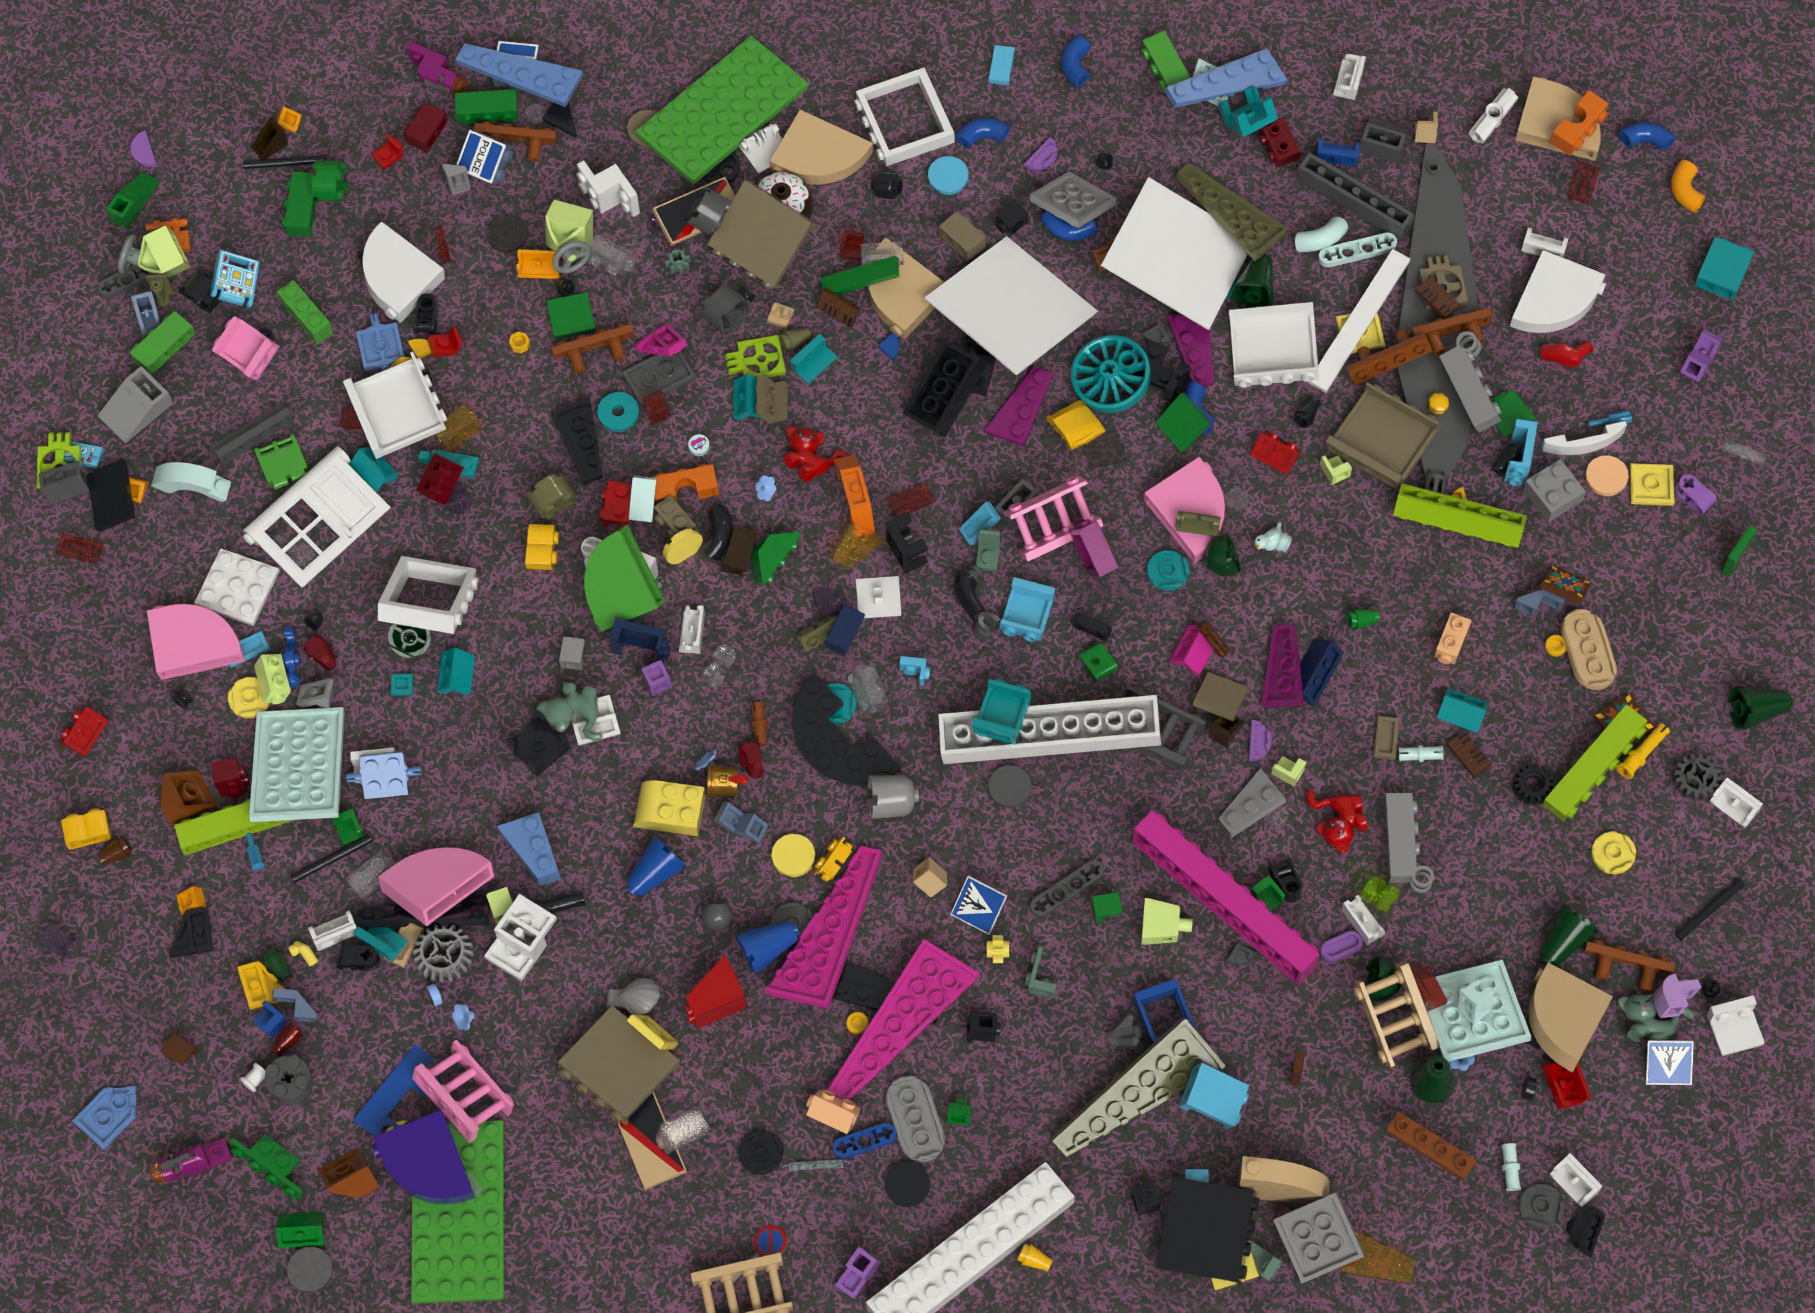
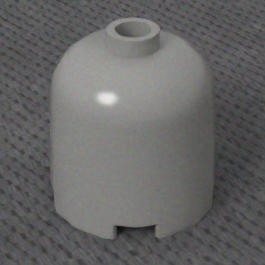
M868 776L867 789H872V799H867L868 812L871 819L906 816L914 809L915 802H919V791L914 789L913 782L907 776Z

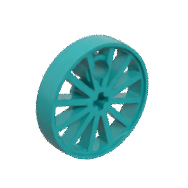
M1118 335L1102 336L1087 343L1077 353L1071 367V382L1075 393L1086 406L1101 413H1118L1133 407L1144 397L1151 380L1150 363L1145 351L1135 341ZM1117 345L1114 357L1110 360L1106 346ZM1123 347H1127V348L1131 349V351H1130V350H1126V351H1123V352H1122ZM1102 348L1105 361H1100L1092 352ZM1137 355H1139L1143 361L1139 362L1137 359ZM1088 358L1097 367L1083 366L1082 363ZM1134 360L1131 365H1125L1127 361ZM1145 369L1144 377L1128 375ZM1079 372L1094 375L1092 377L1078 380ZM1124 381L1139 384L1140 387L1135 392ZM1096 384L1086 394L1080 391V388ZM1117 385L1120 386L1128 395H1130V397L1124 401H1121ZM1112 386L1116 403L1106 404ZM1103 389L1100 401L1098 403L1092 401L1091 399Z

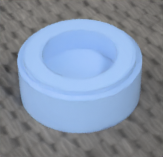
M436 985L426 986V991L433 1006L441 1005L443 1001Z

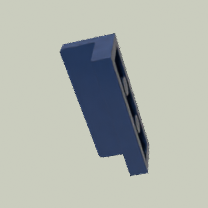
M1314 639L1300 663L1303 700L1312 706L1316 705L1344 654L1332 640Z

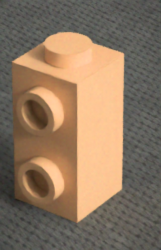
M1454 613L1450 614L1434 656L1438 658L1439 662L1443 664L1456 663L1471 624L1470 619Z
M819 1090L815 1095H811L806 1105L809 1108L807 1116L846 1134L853 1129L861 1108L855 1106L856 1104L851 1100H842L836 1097L829 1090Z

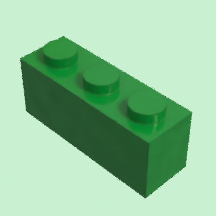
M516 89L455 93V110L458 124L461 123L468 126L476 122L493 123L494 121L511 123L514 120H519Z
M292 172L291 180L287 182L289 197L285 198L286 216L282 217V228H285L287 235L312 236L317 201H315L316 198H313L311 180L312 175H315V173Z

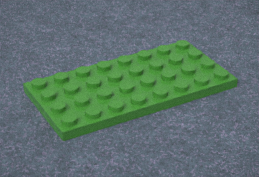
M751 35L637 129L636 136L694 185L737 149L742 139L751 137L753 133H756L809 87V83Z
M504 1121L482 1122L478 1125L477 1138L471 1143H468L453 1124L448 1122L476 1198L456 1204H434L412 1196L411 1302L412 1304L504 1300Z

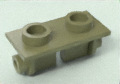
M160 273L146 275L153 295L157 296V304L161 307L167 306L169 304V296L174 294L167 275Z
M1178 511L1175 531L1217 537L1221 517Z
M827 616L816 623V629L810 626L799 632L796 638L799 643H802L805 652L816 648L819 644L826 641L837 617Z

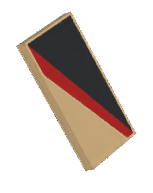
M725 177L705 185L728 198L730 202L735 197ZM705 186L652 209L670 246L703 233L686 223L695 199L703 196L700 192Z
M653 1091L628 1118L626 1126L622 1122L618 1123L645 1190L687 1173Z

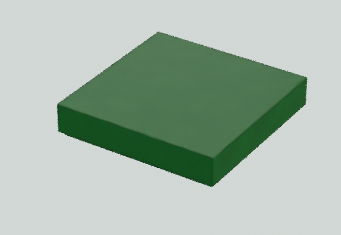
M587 292L547 300L555 339L595 331Z
M1181 393L1155 422L1181 453L1187 451L1211 424L1210 420L1185 393Z
M1752 525L1749 526L1729 554L1721 572L1727 578L1750 547L1757 528Z

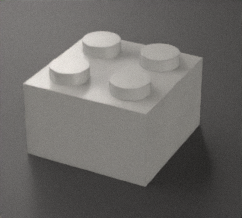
M1561 459L1527 479L1523 488L1525 494L1547 522L1552 521L1581 503L1586 493Z

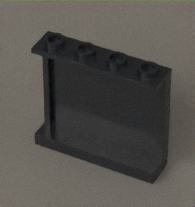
M1173 1177L1157 1268L1168 1272L1174 1271L1236 1282L1241 1285L1242 1279L1245 1280L1247 1276L1248 1266H1245V1259L1251 1253L1252 1243L1248 1242L1250 1234H1253L1256 1221L1252 1219L1254 1211H1258L1260 1198L1256 1197L1257 1193L1253 1190Z

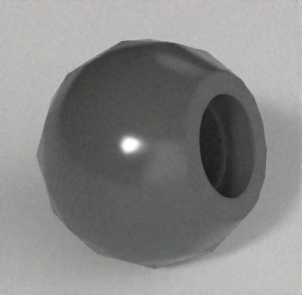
M707 903L702 911L703 923L714 931L727 928L732 921L730 906L727 903Z

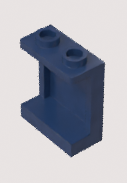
M615 618L610 634L613 654L622 655L624 645L628 644L656 651L658 661L661 660L662 663L664 659L669 658L671 647L668 646L669 638H667L665 629Z

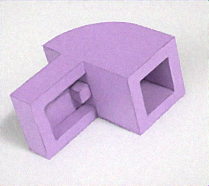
M1676 974L1668 976L1654 993V1005L1659 1017L1680 1016L1689 1005L1686 999L1693 998L1701 988L1699 980L1682 979L1678 981Z

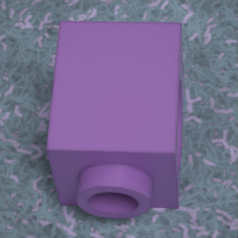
M661 660L641 668L643 679L652 696L672 688L670 677Z

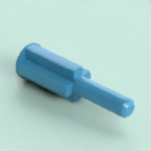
M1628 410L1608 414L1607 418L1588 421V426L1610 425L1624 421L1632 423L1631 412Z
M247 833L246 838L249 845L247 852L252 870H260L265 866L260 849L255 844L252 833Z

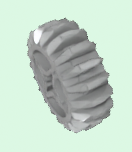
M435 924L434 931L431 932L427 928V935L420 934L421 941L415 942V946L418 949L413 950L414 956H417L414 958V963L418 964L417 969L419 972L423 971L425 978L431 975L430 979L434 982L439 977L440 983L443 984L444 977H447L449 982H452V975L455 974L457 978L461 977L460 970L467 973L468 970L465 965L472 964L469 958L474 956L473 951L470 950L473 948L471 942H468L469 936L463 935L462 929L456 931L455 925H452L449 929L447 926H442V929H439L438 925ZM449 938L453 939L454 941L450 940L449 942H441L439 939ZM433 944L434 950L429 954L430 957L426 959V951ZM438 946L441 948V950H445L448 959L445 957V955L442 956V954H440ZM461 947L460 956L454 963L452 956L457 952L456 949ZM439 963L446 964L448 967L438 968L432 965L434 964L436 966Z

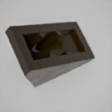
M270 117L251 148L261 160H265L289 144L284 130L273 117Z
M1220 716L1212 723L1209 738L1228 748L1245 722L1238 717L1231 721Z

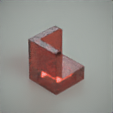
M844 229L840 244V258L861 262L865 246V234Z

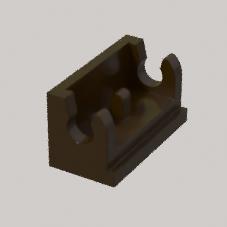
M734 526L721 571L742 575L743 572L746 573L757 532Z

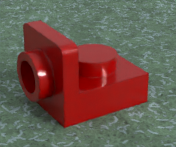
M390 135L386 136L387 143L371 154L372 158L384 170L404 156L402 143L397 138L393 139Z
M456 327L451 328L448 334L429 335L427 339L433 357L455 355L463 342Z

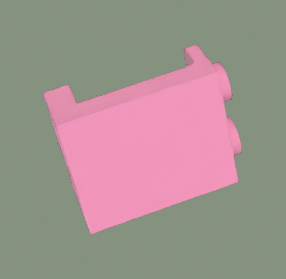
M234 316L227 322L222 335L215 340L212 351L239 368L249 378L257 380L280 346L243 319Z

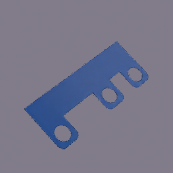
M415 1044L353 1121L373 1136L380 1135L381 1129L386 1125H391L394 1128L400 1127L387 1116L410 1087L423 1096L428 1097L412 1077L415 1067L422 1063L427 1068L434 1058ZM435 1077V1079L441 1084V1080L438 1077Z

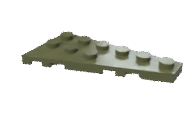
M1190 163L1178 171L1176 178L1254 261L1258 260L1286 236L1289 230L1287 227Z

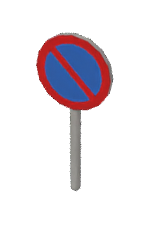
M773 1225L761 1228L754 1237L753 1243L757 1253L751 1259L780 1252L782 1254L788 1242L783 1229ZM739 1275V1276H734L733 1283H734L741 1275Z

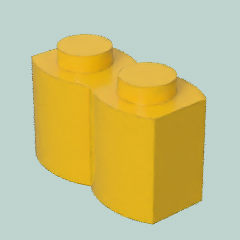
M529 524L525 559L527 569L553 570V564H557L558 552L554 551L555 544H559V531H556L555 525Z
M91 809L84 815L70 814L61 820L65 844L68 850L112 839L105 810Z

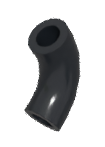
M722 504L713 506L708 512L712 527L710 536L702 547L704 553L717 561L720 560L727 549L733 529V520L730 512Z

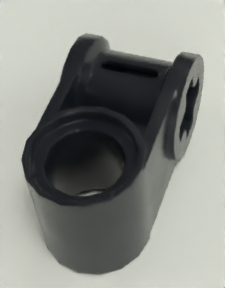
M422 294L417 300L413 326L414 334L426 332L436 335L438 306L436 299L431 294ZM427 304H432L430 308H423Z
M1287 858L1281 864L1269 865L1268 869L1273 881L1286 895L1285 901L1290 903L1298 901L1301 897L1302 882L1296 873L1292 860ZM1294 887L1297 891L1290 893L1286 889Z
M348 943L339 944L336 968L340 970L351 968V971H373L380 966L381 959L372 946Z

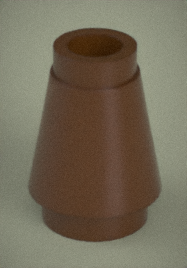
M125 837L116 838L98 854V857L105 866L129 857V854L133 851Z

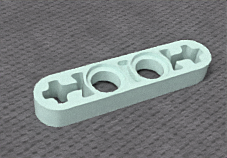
M1382 233L1329 246L1320 251L1318 260L1323 267H1333L1390 253L1392 249L1395 250L1397 238L1392 233ZM1385 239H1387L1388 242H1391L1390 246H1387V244L1384 243ZM1369 244L1373 247V250L1365 252L1362 246ZM1350 249L1353 255L1346 257L1342 254V251ZM1325 254H1328L1331 257L1330 261H1328L1327 258H1324Z

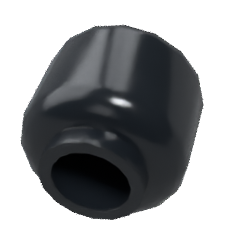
M879 172L871 181V189L874 190V194L878 198L895 199L902 192L903 181L897 173Z

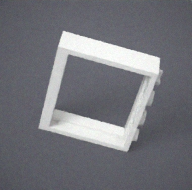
M925 68L856 91V100H854L858 112H862L863 116L861 119L865 128L869 127L871 132L869 133L870 141L873 145H877L876 153L878 159L883 160L886 166L955 143L954 131ZM919 83L941 132L889 150L867 100Z
M401 556L378 602V621L454 634L457 626L462 623L463 614L467 613L468 602H472L474 590H477L479 578L476 577V569ZM408 577L461 586L450 611L396 602Z

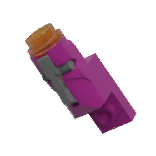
M410 42L407 47L409 57L413 62L419 64L417 68L418 75L424 81L425 87L451 94L464 93L468 81L464 79V76L448 68L446 56Z
M222 1138L205 1146H202L200 1143L164 1157L155 1162V1165L151 1166L150 1170L156 1184L160 1182L164 1184L189 1175L191 1178L233 1160L225 1139Z

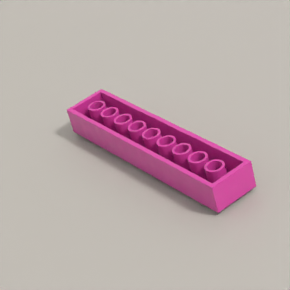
M1151 811L1134 828L1133 844L1299 986L1317 967L1320 954L1312 943H1306L1296 929H1290L1284 924V920L1278 914H1272L1267 909V905L1262 900H1256L1251 896V892L1246 886L1237 884L1234 881V877L1228 871H1222L1212 857H1206L1200 852L1201 849L1197 844L1187 841L1184 838V834L1178 828L1174 827L1173 829L1162 814H1156L1154 811Z

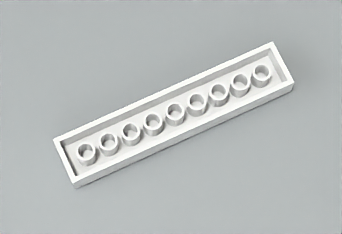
M1157 695L1029 706L1015 745L974 734L972 723L974 717H978L980 710L939 714L940 749L943 764L1161 745Z
M1045 1162L866 1302L868 1311L870 1313H935L1074 1204L1075 1196Z

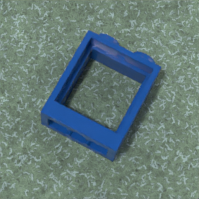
M1176 979L1134 993L1133 1001L1151 1045L1161 1036H1155L1143 1005L1173 995L1181 1017L1186 1018L1195 1029Z

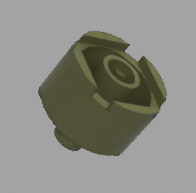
M559 473L558 477L555 474L545 477L534 485L536 490L533 493L531 491L527 493V498L539 516L547 522L555 519L557 512L560 510L568 511L575 506L576 493L562 473Z

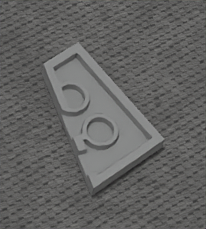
M1260 768L1218 819L1232 838L1286 803V800Z

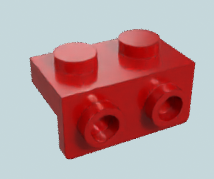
M608 481V486L603 489L602 501H605V506L600 508L599 520H603L604 527L608 528V523L629 524L632 483Z
M1558 1063L1546 1064L1542 1067L1558 1109L1575 1107L1591 1098L1579 1063H1577L1573 1072Z

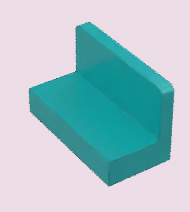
M819 334L790 360L791 369L807 384H810L837 359V355L826 347V339Z
M746 374L733 381L734 419L743 420L749 416L762 419L755 410V405L757 404V394L755 391L757 377Z
M371 447L359 448L349 464L376 493H378L384 483L393 482L399 476L383 456L376 459Z
M455 647L441 652L437 693L447 694L456 691L463 695L471 694L475 660L473 654Z
M1448 688L1437 718L1477 733L1489 703Z
M358 926L353 932L360 942L366 946H372L377 953L391 962L396 959L408 943L406 938L388 927L369 928L365 931Z

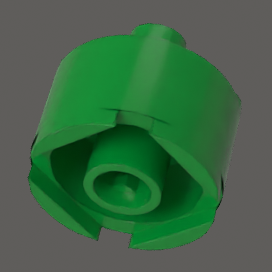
M315 160L313 169H316V173L312 175L311 180L313 198H316L315 201H344V194H348L349 186L348 182H345L347 163L342 161Z

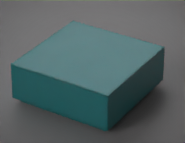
M413 673L391 674V696L413 695Z

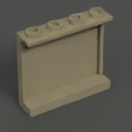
M744 180L729 210L722 218V225L718 231L715 230L708 245L713 248L712 252L718 256L723 257L725 255L728 257L730 264L738 268L740 266L745 268L747 275L762 279L761 283L770 289L773 287L780 288L779 282L808 232L814 231L818 224L753 182Z
M1367 382L1365 384V392L1333 437L1330 435L1326 440V450L1392 488L1399 490L1401 484L1405 482L1440 431L1439 422L1434 416L1423 414L1416 406L1412 404L1407 405L1394 394L1389 395L1376 384L1371 385Z
M611 1006L558 1061V1073L564 1080L572 1081L581 1094H588L598 1108H605L615 1122H622L626 1126L628 1118L670 1073L675 1074L680 1068V1060L668 1050H660L627 1021L628 1018L614 1006Z

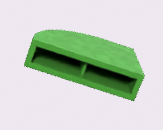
M628 524L611 533L597 545L586 566L584 588L589 608L593 614V620L599 626L601 632L613 627L615 618L628 621L655 610L666 602Z

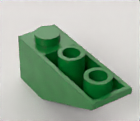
M142 172L121 189L106 208L110 221L128 230L161 181Z

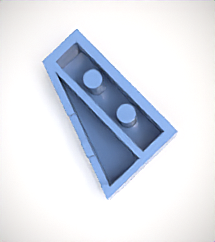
M539 812L497 826L499 835L539 886L561 879Z

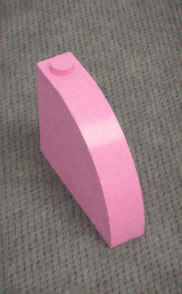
M1198 457L1144 493V502L1193 563H1197L1203 556H1206V546L1214 538L1213 536L1175 531L1178 511L1221 517L1218 533L1220 535L1224 521L1225 503L1222 489L1212 473L1211 466Z
M191 604L156 606L151 610H147L156 673L161 680L246 661L242 645L233 629L217 613Z
M435 848L408 856L378 876L384 894L424 925L428 926L492 879L494 873L491 861L478 853L461 848Z

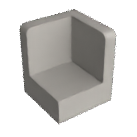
M563 637L559 658L561 668L583 669L584 639Z

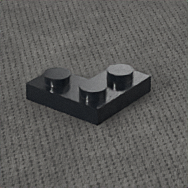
M1149 340L1144 351L1150 363V384L1165 390L1175 372L1161 365L1169 348ZM1145 369L1132 373V375L1144 377Z

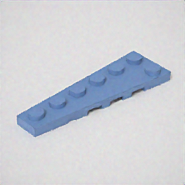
M1266 48L1168 86L1164 92L1174 108L1202 101L1215 100L1216 97L1234 96L1235 93L1244 92L1246 88L1252 85L1257 89L1282 86L1286 84L1287 78Z

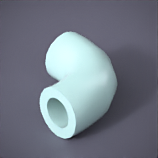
M1332 217L1325 226L1319 229L1298 232L1295 237L1296 250L1298 252H1312L1333 245L1347 232V222L1341 217Z

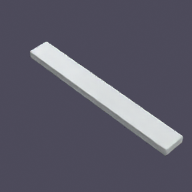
M1394 249L1391 250L1319 363V379L1308 382L1310 385L1327 393L1408 266L1410 258Z

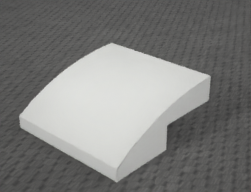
M610 695L599 697L597 701L599 713L591 731L594 733L601 732L603 735L602 739L620 735ZM574 713L572 724L578 746L594 742L585 738L582 732L587 719L578 713Z

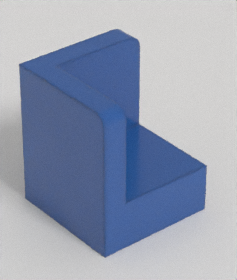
M264 1001L262 1005L265 1009L253 1020V1023L270 1038H273L287 1021L279 1011L267 1001Z

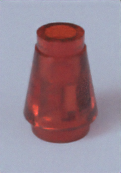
M289 1023L288 1026L283 1027L270 1048L277 1055L281 1056L300 1042L303 1034L292 1023Z

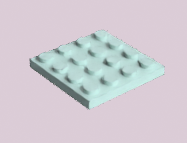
M1503 960L1417 981V987L1438 1040L1441 1056L1448 1062L1531 1041L1529 1029ZM1475 980H1481L1480 985L1475 987L1476 991L1481 992L1488 986L1494 989L1492 1010L1473 1025L1458 1011L1459 994L1461 988H1466Z

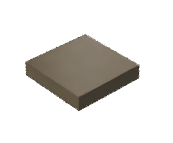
M1208 672L1194 699L1193 706L1234 721L1249 687Z

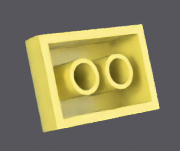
M655 780L643 782L640 788L633 827L698 836L706 797L704 787Z

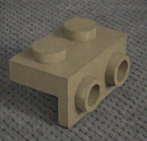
M766 375L757 376V385L755 387L757 394L755 410L757 415L768 424L787 420L788 383L786 381L774 383Z

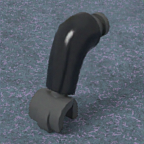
M971 565L968 570L960 571L956 575L953 589L963 609L972 621L976 620L972 630L974 636L979 640H988L990 628L985 624L995 628L1000 618L991 612H984L985 610L975 593L977 581L982 577V572L978 567Z

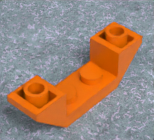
M854 455L833 459L838 480L842 482L850 511L849 520L854 538L874 534L875 527L872 508L860 464Z

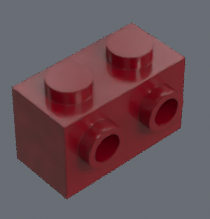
M1284 117L1261 128L1258 138L1261 145H1265L1268 150L1267 157L1270 163L1274 162L1276 168L1299 160L1301 151Z
M434 453L416 491L431 500L446 505L464 467L444 456Z
M236 757L210 763L213 781L221 798L227 796L237 798L242 793L247 792L246 785L249 784L248 774L245 772L244 765L239 764Z

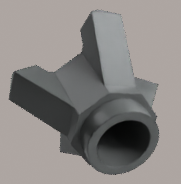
M1126 1013L1116 1026L1108 1030V1039L1112 1047H1124L1144 1052L1147 1049L1146 1041L1140 1040V1037L1143 1036L1142 1029L1138 1022L1134 1021V1016L1131 1013Z

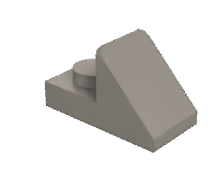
M329 678L301 685L296 705L301 708L313 705L331 708L334 695L333 679Z

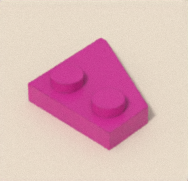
M665 323L634 344L638 352L672 356L688 345L686 340L668 323Z

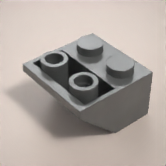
M1371 116L1366 124L1359 152L1398 164L1410 128Z

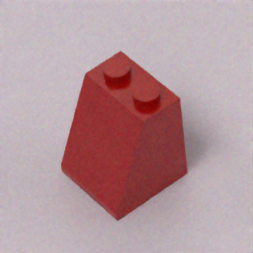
M727 956L722 957L686 996L687 1005L684 1006L690 1024L695 1023L697 1029L747 1008L745 995Z

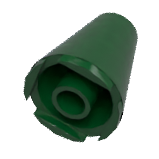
M1263 254L1256 261L1251 259L1233 288L1232 297L1235 303L1238 304L1239 302L1246 305L1243 308L1272 305L1274 286L1273 261L1271 257Z
M1738 686L1732 688L1729 692L1728 703H1732L1734 713L1731 711L1729 713L1737 729H1748L1788 712L1792 706V698L1783 690Z
M1562 904L1539 952L1542 956L1540 960L1546 965L1550 963L1559 966L1599 931L1595 929L1596 926L1579 912L1571 913L1570 910L1572 908L1566 904Z
M1434 1056L1416 1065L1411 1073L1410 1084L1412 1091L1422 1101L1440 1103L1448 1099L1453 1093L1455 1076L1444 1057Z

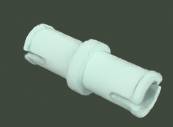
M1418 745V747L1409 748L1399 747V761L1419 760V762H1424V760H1443V746L1423 747V745Z
M1516 1144L1501 1145L1504 1161L1502 1171H1505L1506 1191L1521 1190L1518 1172L1520 1164L1517 1162Z

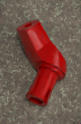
M1586 340L1575 349L1564 344H1544L1541 348V357L1543 360L1557 362L1565 367L1573 368L1579 366L1581 359L1593 351V346Z

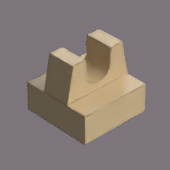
M775 302L767 322L787 329L794 314V309Z

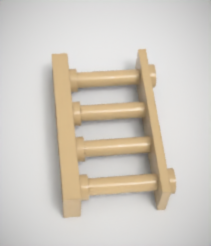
M1406 962L1395 964L1397 971L1393 975L1365 986L1364 982L1360 980L1354 981L1356 987L1353 988L1354 994L1358 1001L1361 1000L1379 1048V1051H1377L1379 1060L1382 1064L1385 1063L1389 1067L1395 1066L1392 1057L1421 1045L1423 1047L1426 1046L1429 1050L1439 1048L1436 1034L1409 963ZM1395 983L1402 984L1404 992L1401 996L1377 1006H1372L1369 994ZM1403 1004L1410 1005L1412 1013H1410L1409 1017L1385 1027H1380L1376 1015ZM1411 1025L1418 1026L1420 1034H1418L1417 1038L1393 1048H1388L1384 1036Z
M781 1252L691 1273L693 1286L698 1285V1288H701L706 1313H716L710 1286L713 1281L718 1280L724 1283L730 1313H739L733 1285L734 1276L743 1275L747 1280L753 1311L745 1313H789V1310H793L792 1302H784L777 1271L779 1266H783ZM766 1270L769 1273L775 1306L762 1308L755 1278L757 1271Z

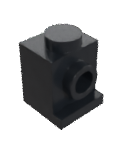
M970 1011L967 1021V1043H971L972 1040L994 1042L996 1036L1000 1035L1001 1024L997 1022V1013Z

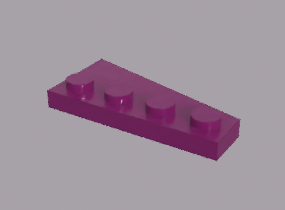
M1181 313L1167 316L1182 360L1191 367L1190 380L1203 387L1213 385L1214 372L1209 330Z
M1033 367L984 430V433L1024 447L1054 373Z
M1293 624L1273 626L1261 703L1265 708L1304 706L1297 629Z

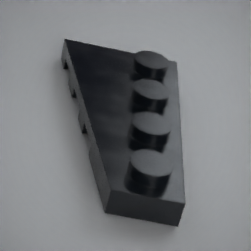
M590 397L551 412L555 425L583 485L603 478Z

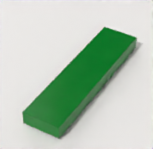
M892 256L822 277V291L827 288L840 295L900 277L899 258Z

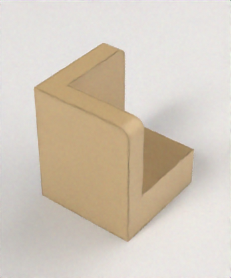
M1433 112L1432 121H1417L1415 123V142H1436L1438 128L1437 112Z
M928 857L913 869V883L929 897H933L947 886V872Z

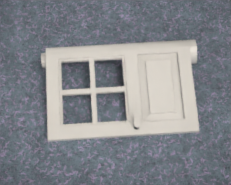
M338 446L243 530V538L250 545L253 543L259 545L301 588L391 508L348 465L351 462L350 458ZM301 498L318 515L303 531L285 514ZM280 517L298 533L283 549L265 533ZM321 520L339 536L323 552L306 535ZM301 538L319 554L304 570L285 553Z

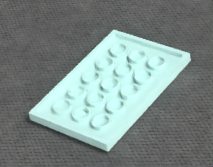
M344 707L257 712L249 811L250 822L339 817Z

